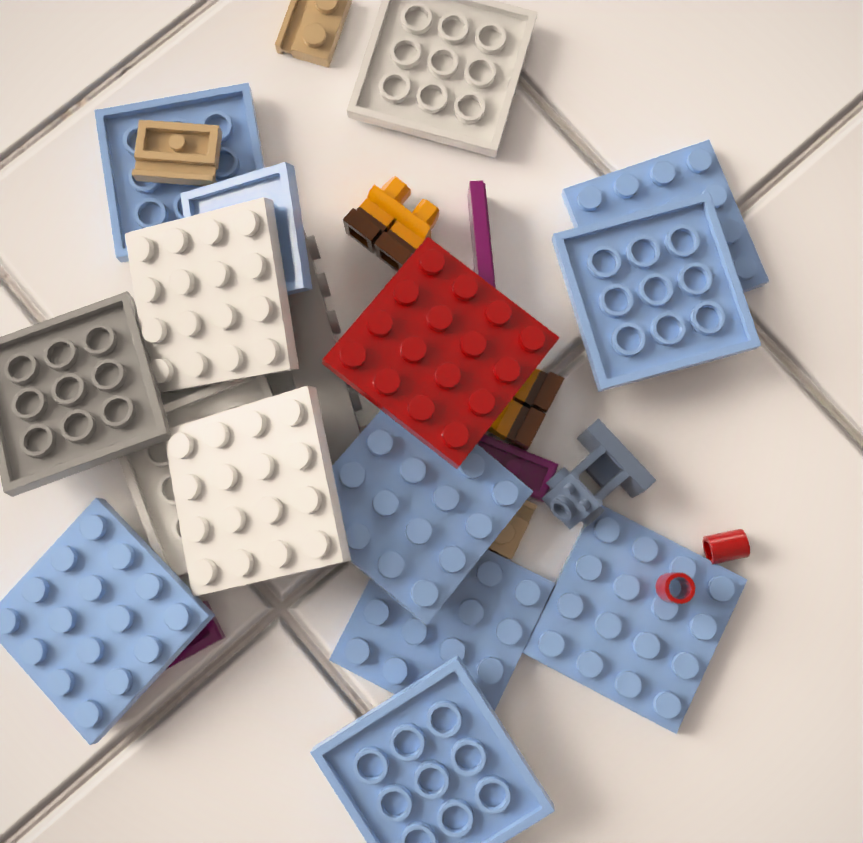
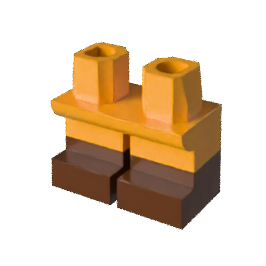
M394 176L381 189L374 184L365 201L357 209L352 208L342 220L347 235L372 254L376 252V257L398 272L427 237L432 239L431 230L439 218L440 210L425 199H422L412 212L403 206V203L411 195V189L407 184Z
M536 368L487 431L505 442L527 451L565 378L551 371L546 373Z

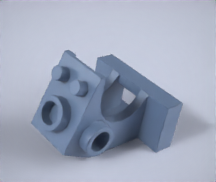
M599 418L577 437V440L590 454L570 472L565 466L546 482L551 490L541 498L551 509L554 516L561 520L569 530L579 522H582L587 527L604 512V509L601 507L603 504L602 500L617 486L620 485L631 498H634L645 492L657 481ZM584 471L601 487L594 495L578 479L579 475Z

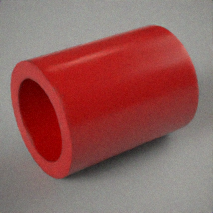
M743 529L703 537L704 554L707 559L711 560L712 565L750 556L749 541Z
M665 573L656 582V593L665 602L684 604L689 602L695 594L694 581L684 573ZM674 578L681 585V591L675 598L669 591L670 582Z

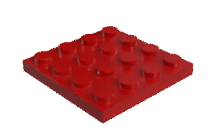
M427 237L322 359V364L454 468L458 469L560 337L439 244Z

